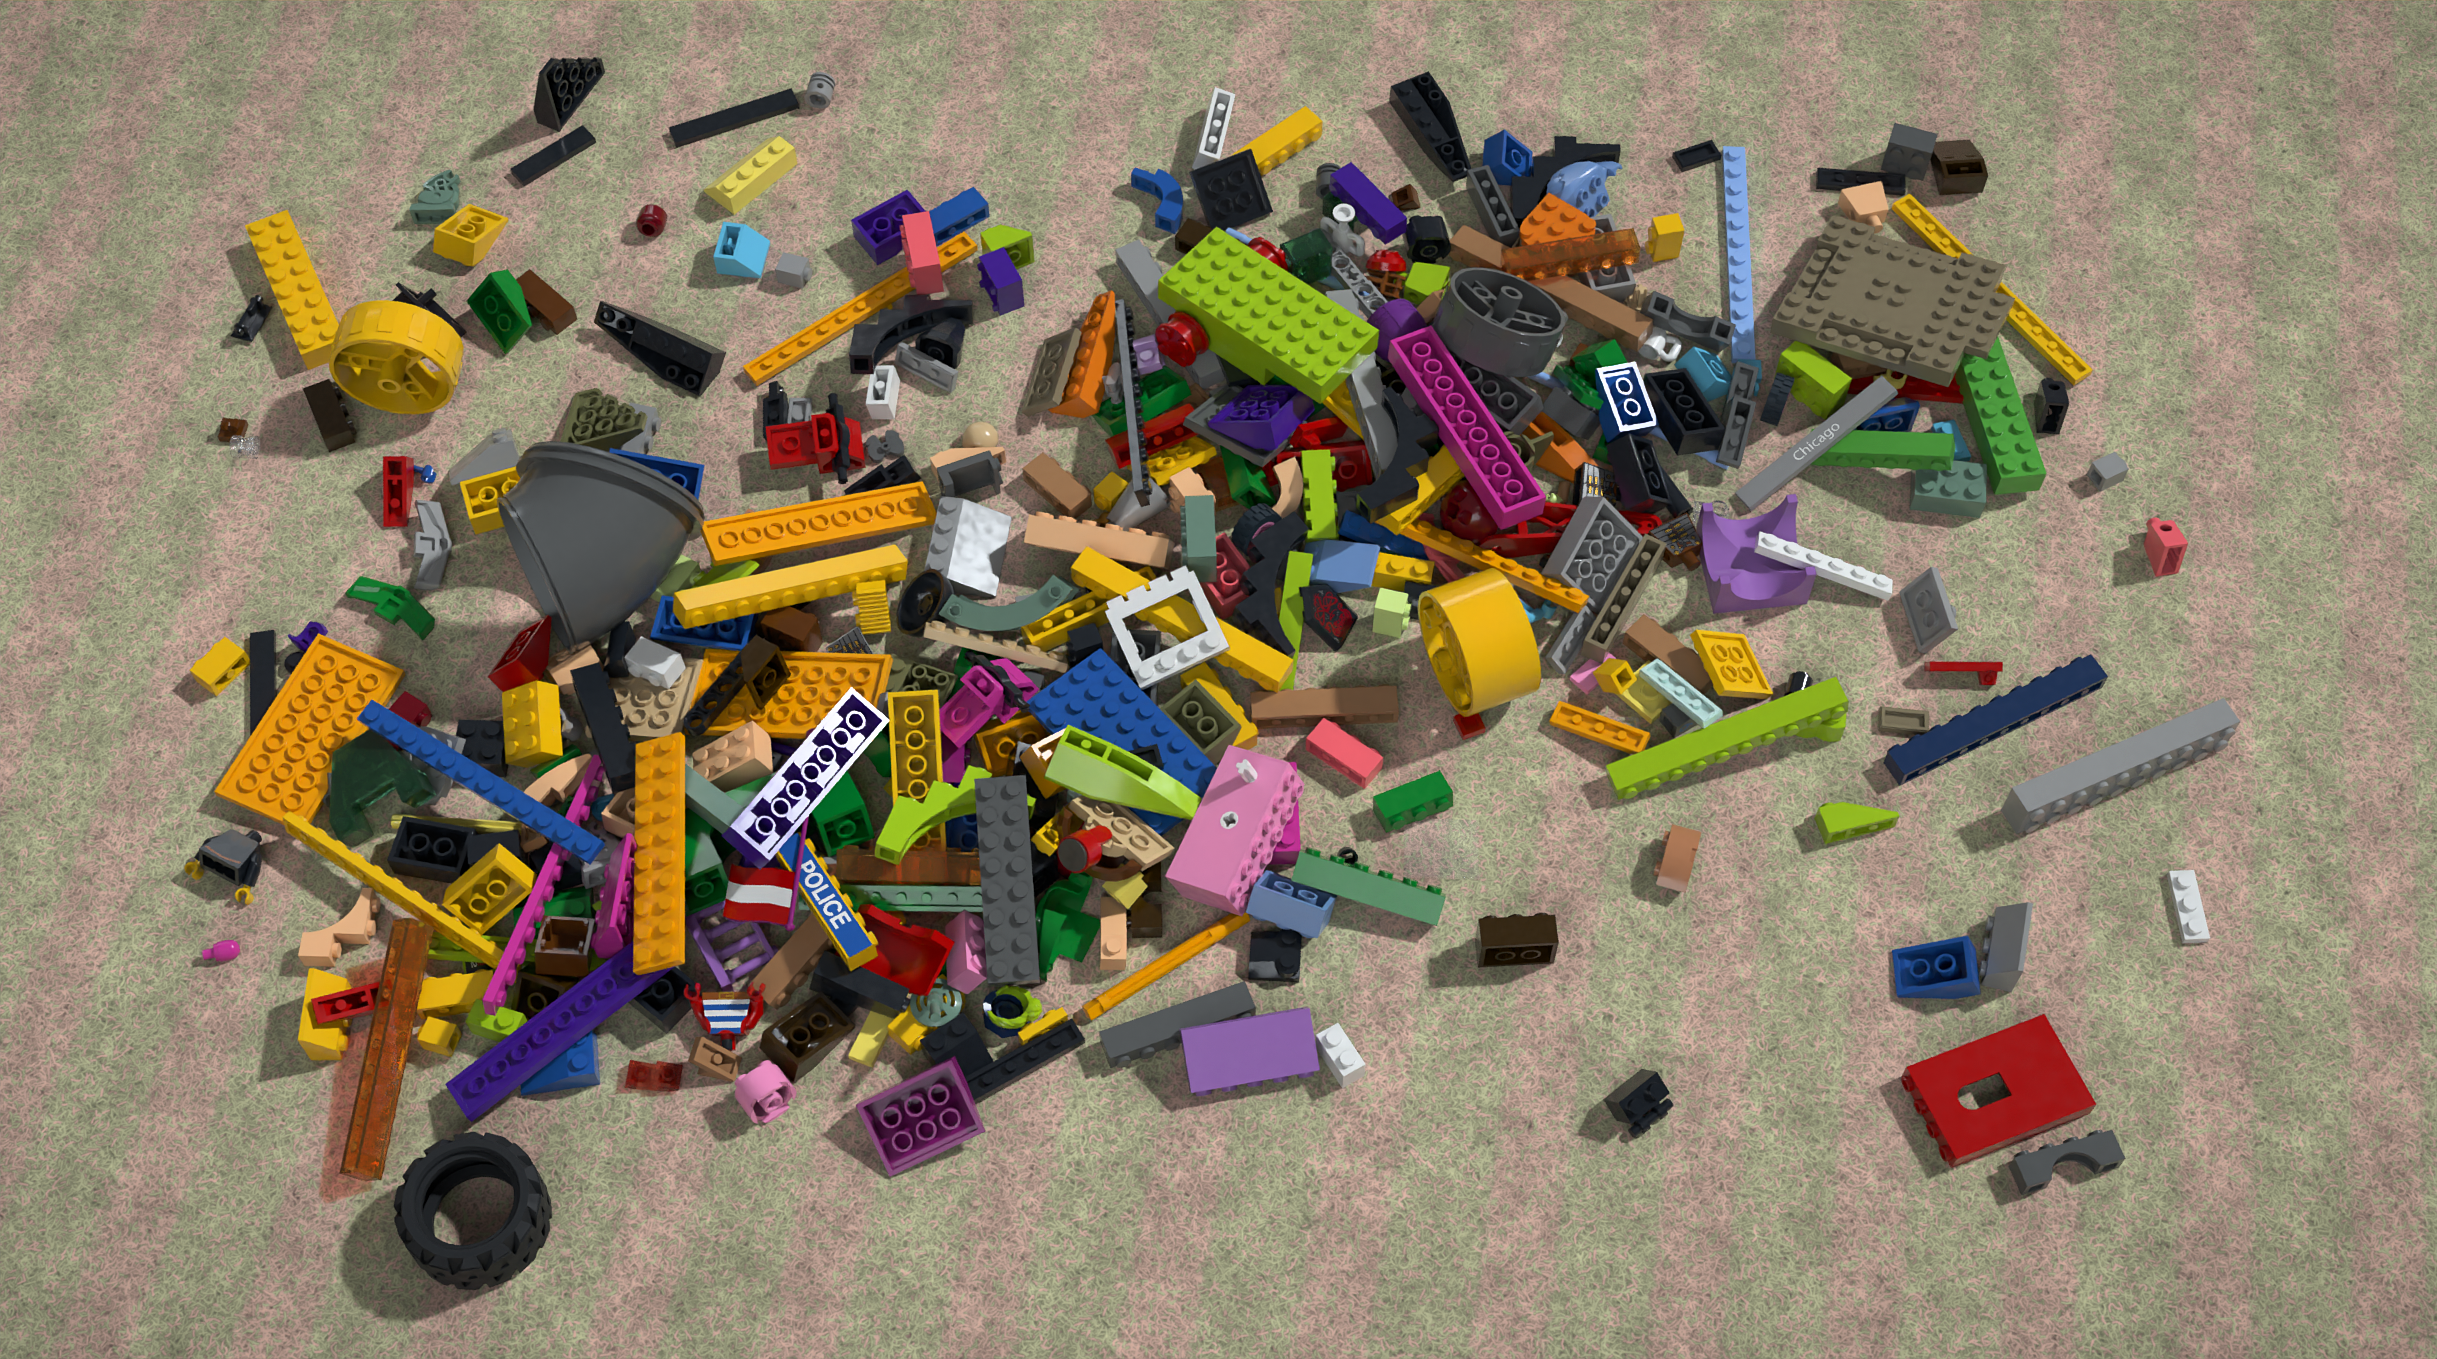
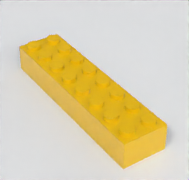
M288 210L245 225L307 369L310 370L329 363L331 348L339 324Z
M938 690L889 692L888 711L893 807L899 795L906 798H914L923 804L933 781L943 782ZM946 822L937 825L922 835L905 853L899 865H896L897 884L949 885Z

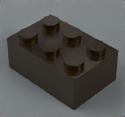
M1537 913L1534 916L1513 914L1508 917L1499 918L1490 915L1478 919L1475 936L1478 968L1554 964L1559 944L1555 914Z

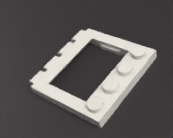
M1186 565L1170 572L1173 578L1170 582L1167 576L1163 575L1148 582L1151 588L1148 592L1144 585L1126 593L1129 599L1126 602L1122 595L1106 602L1109 610L1105 611L1141 690L1230 650L1194 571L1189 572ZM1185 589H1189L1193 598L1192 602L1208 631L1141 661L1138 655V648L1122 619Z

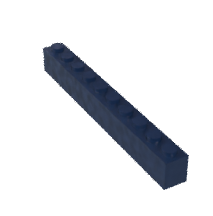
M2092 654L2084 658L2081 656L2077 657L2063 668L2058 666L2044 677L2037 676L2028 685L2023 687L2019 685L2003 697L1998 695L1984 706L1977 705L1963 716L1956 715L1942 726L1940 724L1935 725L1924 735L1920 736V734H1917L1901 746L1899 744L1892 746L1888 749L1883 763L1899 786L2101 689L2108 675Z

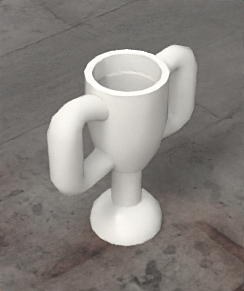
M1339 204L1333 209V217L1339 224L1329 217H1323L1320 221V228L1329 233L1333 241L1340 246L1345 254L1351 252L1361 257L1365 253V241L1360 235L1353 233L1348 225V222L1352 221L1355 216V210L1351 205ZM1329 226L1333 229L1332 233L1329 232ZM1353 240L1356 241V247L1353 245Z
M1654 327L1651 336L1640 348L1639 353L1650 360H1656L1660 357L1664 361L1672 362L1681 351L1682 343L1678 338L1667 335L1666 330ZM1666 342L1673 343L1669 354L1663 351Z

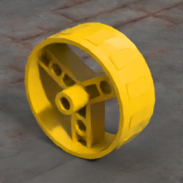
M368 301L349 308L342 316L330 352L329 371L334 381L342 390L368 406L398 414H425L444 407L451 400L463 363L464 346L454 328L428 310L398 301ZM423 356L428 358L441 371L431 373L420 359Z

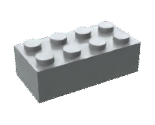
M1612 215L1590 217L1596 222L1593 242L1583 250L1580 247L1577 249L1571 248L1570 251L1580 282L1617 302H1624L1628 296L1633 294L1636 282Z

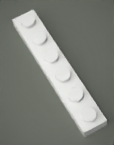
M1759 531L1756 537L1755 553L1802 570L1805 567L1815 566L1818 576L1887 601L1892 595L1893 580L1885 575H1878L1865 570L1863 567L1845 563L1841 559L1826 556L1819 551L1804 548L1794 542L1777 538L1772 534Z

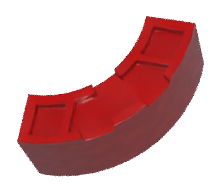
M860 904L857 912L860 913L866 924L864 928L867 933L872 931L878 941V945L875 946L878 956L860 967L909 988L910 994L928 996L955 942L935 929L923 928L913 924L911 928L900 925L901 919L880 910L872 904ZM836 951L835 955L841 957L838 951Z

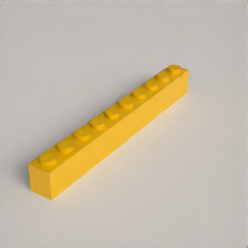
M890 545L674 592L673 613L683 628L687 629L856 591V583L878 580H885L886 584L906 580L908 560L896 545Z
M1088 546L1085 547L1071 566V579L1080 587H1087L1100 598L1111 600L1122 595L1126 602L1129 600L1126 593L1144 585L1147 592L1151 590L1148 579ZM1177 595L1170 596L1134 613L1138 619L1154 624L1161 632L1172 634L1181 643L1208 631L1205 623H1202L1195 606ZM1216 617L1230 650L1213 658L1217 659L1221 665L1237 670L1244 678H1251L1257 681L1264 689L1273 690L1278 693L1293 670L1294 660Z

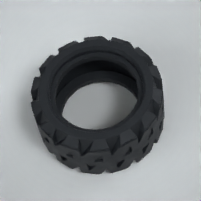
M477 1132L453 1135L454 1141L442 1139L425 1149L426 1157L416 1158L402 1176L405 1183L398 1186L396 1190L394 1209L397 1215L394 1217V1222L398 1235L419 1267L425 1270L432 1279L446 1286L454 1284L457 1289L479 1290L484 1284H487L490 1288L509 1281L515 1270L521 1273L535 1260L538 1247L543 1248L550 1232L549 1219L552 1218L551 1199L535 1165L528 1154L516 1143L512 1144L505 1137L487 1132L484 1136ZM491 1177L500 1179L513 1187L514 1202L510 1215L504 1225L489 1238L470 1245H453L435 1237L434 1219L438 1206L443 1198L457 1185L474 1178Z

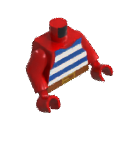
M696 982L695 992L690 991L688 984H686L684 995L690 1000L693 1013L702 1029L707 1031L709 1035L721 1036V1047L729 1051H736V1036H748L750 1030L756 1027L764 1014L762 994L766 988L765 984L761 983L759 991L754 989V982H751L747 992H702V996L699 995L701 991L700 983Z

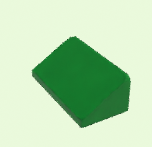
M571 744L562 750L563 756L541 763L530 771L536 779H539L558 765L582 756L580 749Z

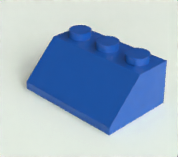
M1908 397L1892 398L1854 430L1911 432L1920 404L1918 401Z

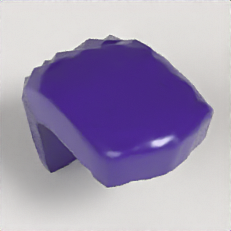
M310 621L297 637L288 634V638L298 649L306 652L317 634L326 636L328 630L323 624Z

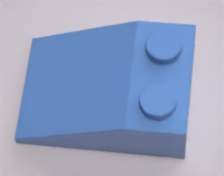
M1327 539L1306 543L1304 553L1313 554L1309 586L1327 584L1335 593L1371 587L1380 547L1374 544Z

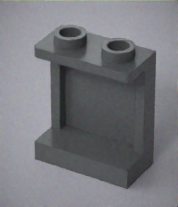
M990 450L938 467L937 474L941 496L955 498V496L988 485L993 486L996 495L1000 494V485L1003 484L999 472L1001 471V466L998 458H993Z

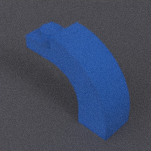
M1135 167L1131 172V187L1152 194L1161 201L1155 213V227L1176 234L1183 220V194L1178 182L1170 174L1159 168L1154 175L1149 171Z

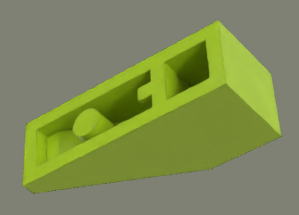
M1828 802L1818 807L1814 819L1824 843L1828 844L1893 828L1896 826L1899 814L1896 811L1846 802L1835 804Z

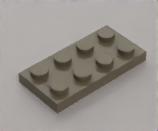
M1076 327L1044 339L1021 411L1027 417L1060 404L1082 333Z

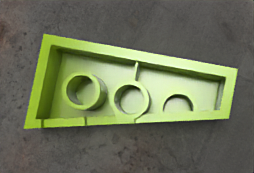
M1306 450L1301 452L1304 523L1309 528L1305 538V545L1309 542L1325 539L1339 540V528L1335 525L1338 508L1337 502L1334 503L1333 494H1336V479L1332 480V471H1335V457H1330V450Z

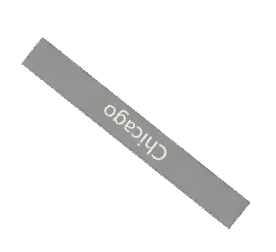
M1883 376L1879 377L1735 493L1736 496L1750 511L1754 510L1898 394L1897 390Z

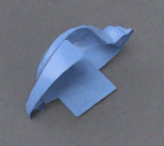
M1587 161L1567 165L1552 176L1547 184V194L1551 193L1584 212L1589 217H1595L1610 201L1604 185L1608 176H1616L1617 169H1622V166L1613 161L1597 163Z

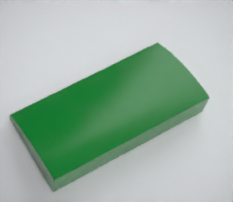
M1165 365L1162 366L1163 369L1154 371L1140 379V381H1137L1142 391V397H1139V399H1141L1144 412L1141 413L1144 422L1149 421L1192 395L1186 379ZM1110 397L1101 403L1099 412L1092 415L1102 429L1111 437L1128 430L1124 397L1122 402L1118 404H1112Z

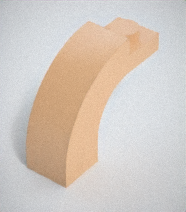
M1295 457L1273 466L1272 469L1280 486L1279 501L1272 509L1282 519L1296 511L1302 497L1303 478Z

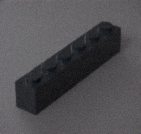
M599 662L570 670L575 693L612 793L635 788L636 747L634 742L629 743L628 738H631L627 724L622 725L621 721L624 720L621 707H615L614 703L617 702L614 689L608 688L610 679L607 671L602 672Z

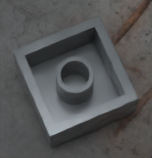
M1894 123L1880 170L1893 174H1905V177L1923 181L1938 134Z
M1555 386L1543 403L1544 409L1542 412L1577 437L1589 440L1600 425L1599 410L1579 402L1573 395V392L1567 387L1561 389Z

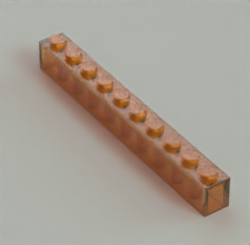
M413 918L393 920L339 1172V1174L361 1181L382 1180L414 1021L417 1015L416 1011L422 991L428 953L432 942L434 927Z

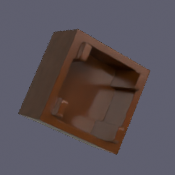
M786 606L769 610L761 621L765 640L778 646L780 651L817 652L823 643L818 618L812 613L806 614Z
M543 915L534 952L536 974L588 976L594 948L591 947L592 934L596 933L595 919Z

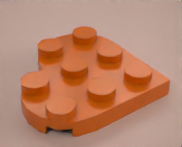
M1548 193L1522 222L1519 237L1522 240V246L1535 254H1539L1540 251L1547 252L1550 250L1553 253L1559 248L1571 251V248L1577 249L1582 247L1583 250L1591 245L1594 240L1596 222L1584 212Z

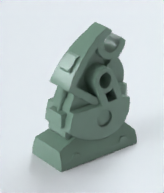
M449 169L433 176L422 185L424 191H421L418 203L411 204L409 209L414 224H442L457 213L456 210L460 202L458 185L461 181L459 175L453 176L452 171Z

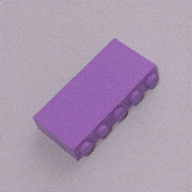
M1308 1007L1179 1029L1189 1091L1191 1093L1196 1092V1096L1212 1094L1211 1089L1222 1088V1092L1236 1090L1237 1085L1247 1083L1248 1087L1263 1085L1262 1080L1273 1079V1083L1289 1080L1288 1076L1298 1074L1299 1078L1314 1076V1071L1320 1070L1310 1008Z

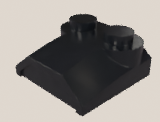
M1292 929L1251 932L1248 980L1299 983L1302 942L1300 932Z

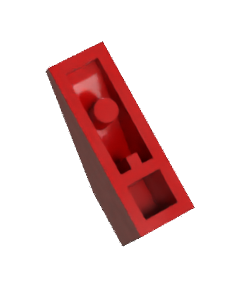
M383 456V527H408L414 485L413 458L407 456Z
M389 979L311 999L317 1025L387 1011L396 1004Z

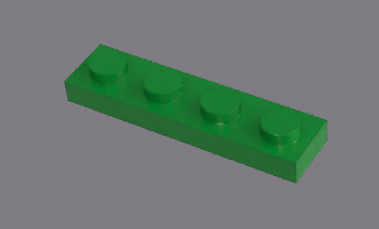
M1556 365L1553 374L1565 387L1573 392L1576 399L1581 403L1600 410L1604 401L1598 396L1599 392L1591 388L1592 385L1584 381L1585 377L1578 374V371L1569 365H1565V367Z

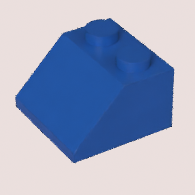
M1504 129L1484 140L1482 166L1489 165L1498 185L1511 186L1512 176L1531 177L1533 152Z

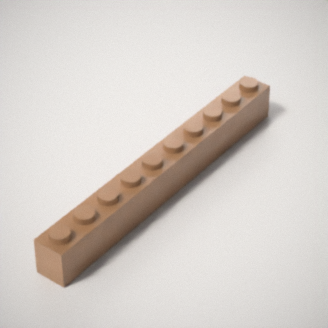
M1463 225L1450 239L1451 251L1449 256L1453 260L1461 262L1470 268L1499 270L1526 280L1548 294L1567 314L1569 319H1573L1585 327L1603 334L1606 338L1615 339L1626 348H1631L1638 352L1652 334L1653 319L1466 225Z

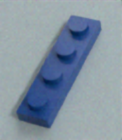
M1346 510L1343 514L1338 534L1359 543L1378 545L1380 547L1379 551L1382 553L1429 560L1422 543L1400 533L1395 535L1386 527L1375 522L1369 524L1364 517Z

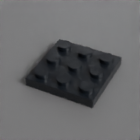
M1247 149L1189 172L1207 225L1212 229L1218 227L1225 231L1227 228H1233L1273 212L1252 149Z

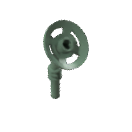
M937 978L934 984H940L942 987L941 989H931L929 995L926 996L927 1006L924 1004L925 996L920 997L921 1012H919L916 1005L918 995L912 994L910 998V1008L914 1018L919 1023L928 1027L943 1026L957 1017L962 1007V998L959 990L947 985V980ZM950 991L953 992L954 997H955L954 1007L950 1006V1005H951V996H950V994H949ZM943 995H946L947 1003H944ZM944 1011L946 1016L941 1018V1012Z

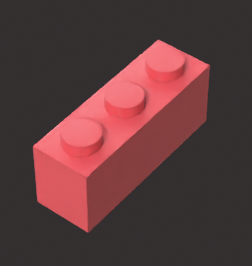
M1323 718L1306 738L1307 751L1364 789L1382 769L1383 757L1376 749L1364 745L1355 735H1349L1344 732L1335 722H1329Z

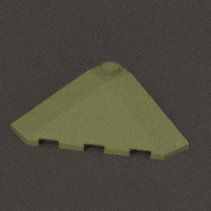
M598 388L575 393L560 442L584 445L609 452L610 448L617 449L644 432L648 417L642 411L638 414L634 413V407L626 403L619 405L617 398L609 394L605 397L602 396V392Z

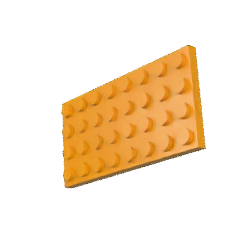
M318 633L215 789L216 796L284 825L282 817L289 811L297 816H303L311 824L324 804L323 797L328 793L327 773H334L335 787L358 750L356 744L370 730L361 724L357 717L371 700L385 707L405 677V671Z
M705 649L703 664L690 710L740 651ZM780 651L791 676L762 710L757 709L745 684L711 726L701 735L725 736L753 720L771 738L805 739L806 732L809 729L816 728L851 687L877 709L880 694L886 691L893 662L892 656L888 654ZM742 666L737 668L735 673H743ZM732 684L723 685L720 691H728ZM709 702L705 709L714 708L717 702ZM702 720L692 721L690 727L699 726ZM684 728L685 735H690L686 728Z

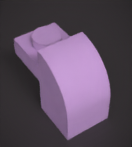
M1155 334L1133 340L1140 375L1163 369L1162 366L1166 365L1165 355L1158 349L1159 344Z

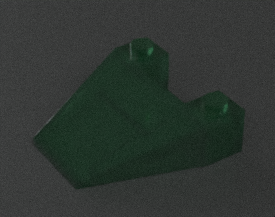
M371 729L343 745L332 754L329 822L337 839L352 848L374 835L362 810L395 789L401 801L414 808H418L436 796L427 775L392 742Z

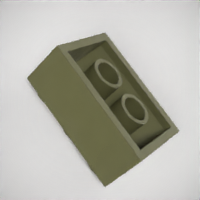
M1196 679L1160 708L1214 765L1222 760L1228 745H1233L1242 728Z

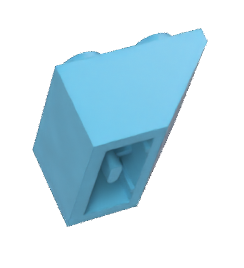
M723 222L713 256L717 274L761 279L770 247V240L746 224Z

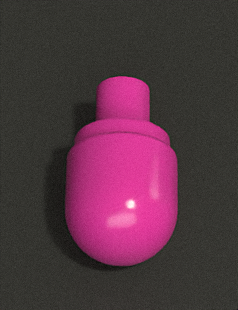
M234 940L219 941L213 944V948L202 950L203 959L216 958V961L221 962L235 959L240 953V946Z

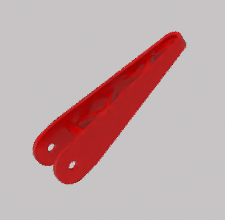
M1545 502L1543 514L1516 524L1518 534L1491 535L1481 540L1478 546L1483 549L1492 550L1503 558L1553 553L1565 531L1563 527L1569 524L1578 506ZM1617 510L1630 524L1640 527L1637 529V532L1642 537L1648 534L1649 530L1662 525L1660 518L1654 514ZM1527 522L1541 523L1550 529L1544 533L1528 534Z

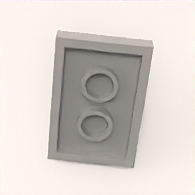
M1930 567L1899 591L1919 653H1928L1958 630L1955 621L1956 609L1949 603L1938 568Z

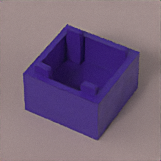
M1003 247L979 256L980 263L977 264V269L981 271L982 279L979 281V286L985 288L993 302V311H998L1001 316L1025 307L1022 279L1005 248Z

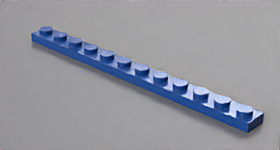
M371 700L357 717V720L367 728L591 865L605 846V843L599 838L374 700Z

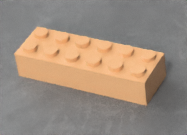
M1036 511V515L1029 514L1024 543L1028 545L1081 554L1085 547L1088 546L1111 560L1143 566L1149 565L1150 567L1166 570L1170 569L1174 542L1169 539L1167 534L1152 532V536H1149L1141 529L1129 528V532L1123 531L1122 527L1113 524H1106L1105 528L1100 527L1099 523L1090 520H1082L1081 524L1076 523V519L1059 515L1058 520L1053 519L1054 516L1049 513Z

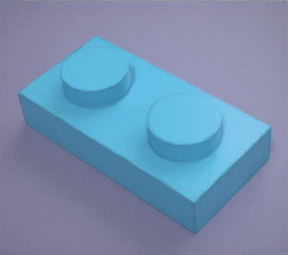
M1954 419L1932 424L1931 430L1933 433L1954 434L1955 461H1970L1971 454Z

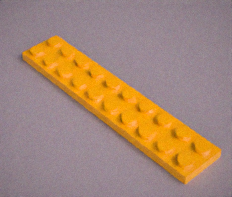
M923 481L703 521L704 525L700 532L714 566L934 525L937 512Z
M681 732L636 744L635 842L637 844V851L634 852L633 972L638 976L685 964V736Z

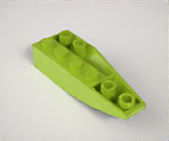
M1067 725L1044 776V779L1090 799L1193 820L1202 800L1201 797L1152 764L1112 743L1071 725Z

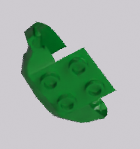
M1072 872L1068 879L1059 880L1045 892L1036 908L1039 977L1047 982V972L1053 970V964L1059 954L1082 963L1100 928L1099 919L1081 913L1093 877L1085 872Z

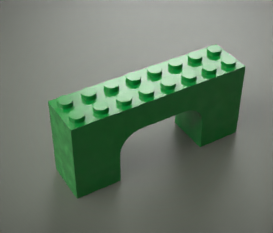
M848 771L842 775L809 814L807 827L817 833L828 857L875 838L865 803ZM776 772L730 790L725 794L743 808H746ZM689 808L685 809L686 917L725 901L728 879L723 863L732 852L737 850L721 836V832Z

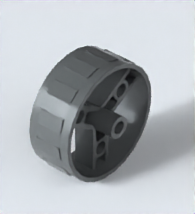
M1472 267L1461 269L1451 277L1437 307L1433 326L1441 341L1452 352L1469 363L1501 375L1528 377L1541 373L1551 360L1562 336L1565 316L1559 305L1548 294L1526 280L1499 270Z

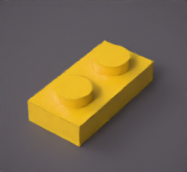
M1063 1007L1057 1010L1052 1009L1045 1013L1039 1021L1024 1025L1020 1032H1018L1020 1045L1023 1046L1068 1021V1015Z

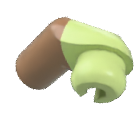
M1567 481L1559 482L1558 493H1551V496L1547 494L1545 502L1566 504L1569 497L1570 483Z

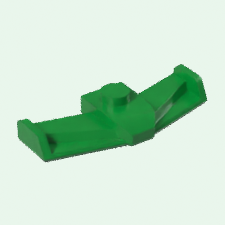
M360 576L345 592L348 598L376 604L377 606L374 608L375 615L392 625H395L401 618L422 641L434 629L435 618L411 595L409 590L402 586H395Z

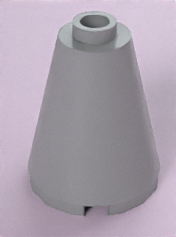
M1132 478L1106 519L1109 522L1107 524L1118 525L1123 528V531L1128 532L1129 528H1135L1167 509L1171 502H1165L1168 498L1167 495L1149 478L1148 480L1152 487V494L1149 495L1150 505L1141 507L1134 493Z

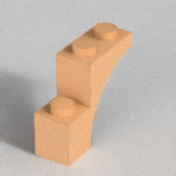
M362 888L360 897L353 909L336 924L319 931L302 933L298 957L304 966L335 967L336 958L341 956V944H370L371 936H374L376 933L375 913L380 911L381 906L380 898L377 897L373 888Z

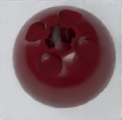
M1467 479L1459 481L1447 491L1440 507V519L1444 530L1451 532L1460 539L1469 540L1476 546L1485 537L1495 535L1498 525Z

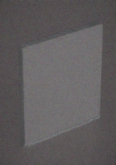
M1424 819L1405 825L1404 877L1479 880L1478 820Z

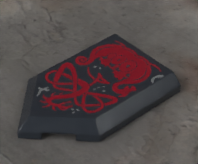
M1327 584L1299 587L1300 597H1303L1304 611H1302L1304 622L1333 651H1338L1346 641L1358 619V615Z

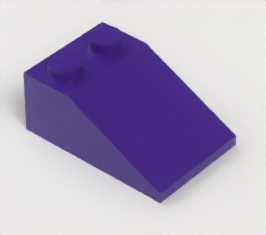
M905 190L852 219L853 236L873 261L879 265L896 256L903 249L899 225H903L902 216L926 211L912 194Z

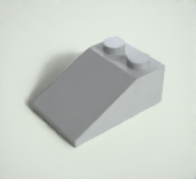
M500 428L492 431L491 435H488L450 469L451 485L515 467L520 456L512 430Z

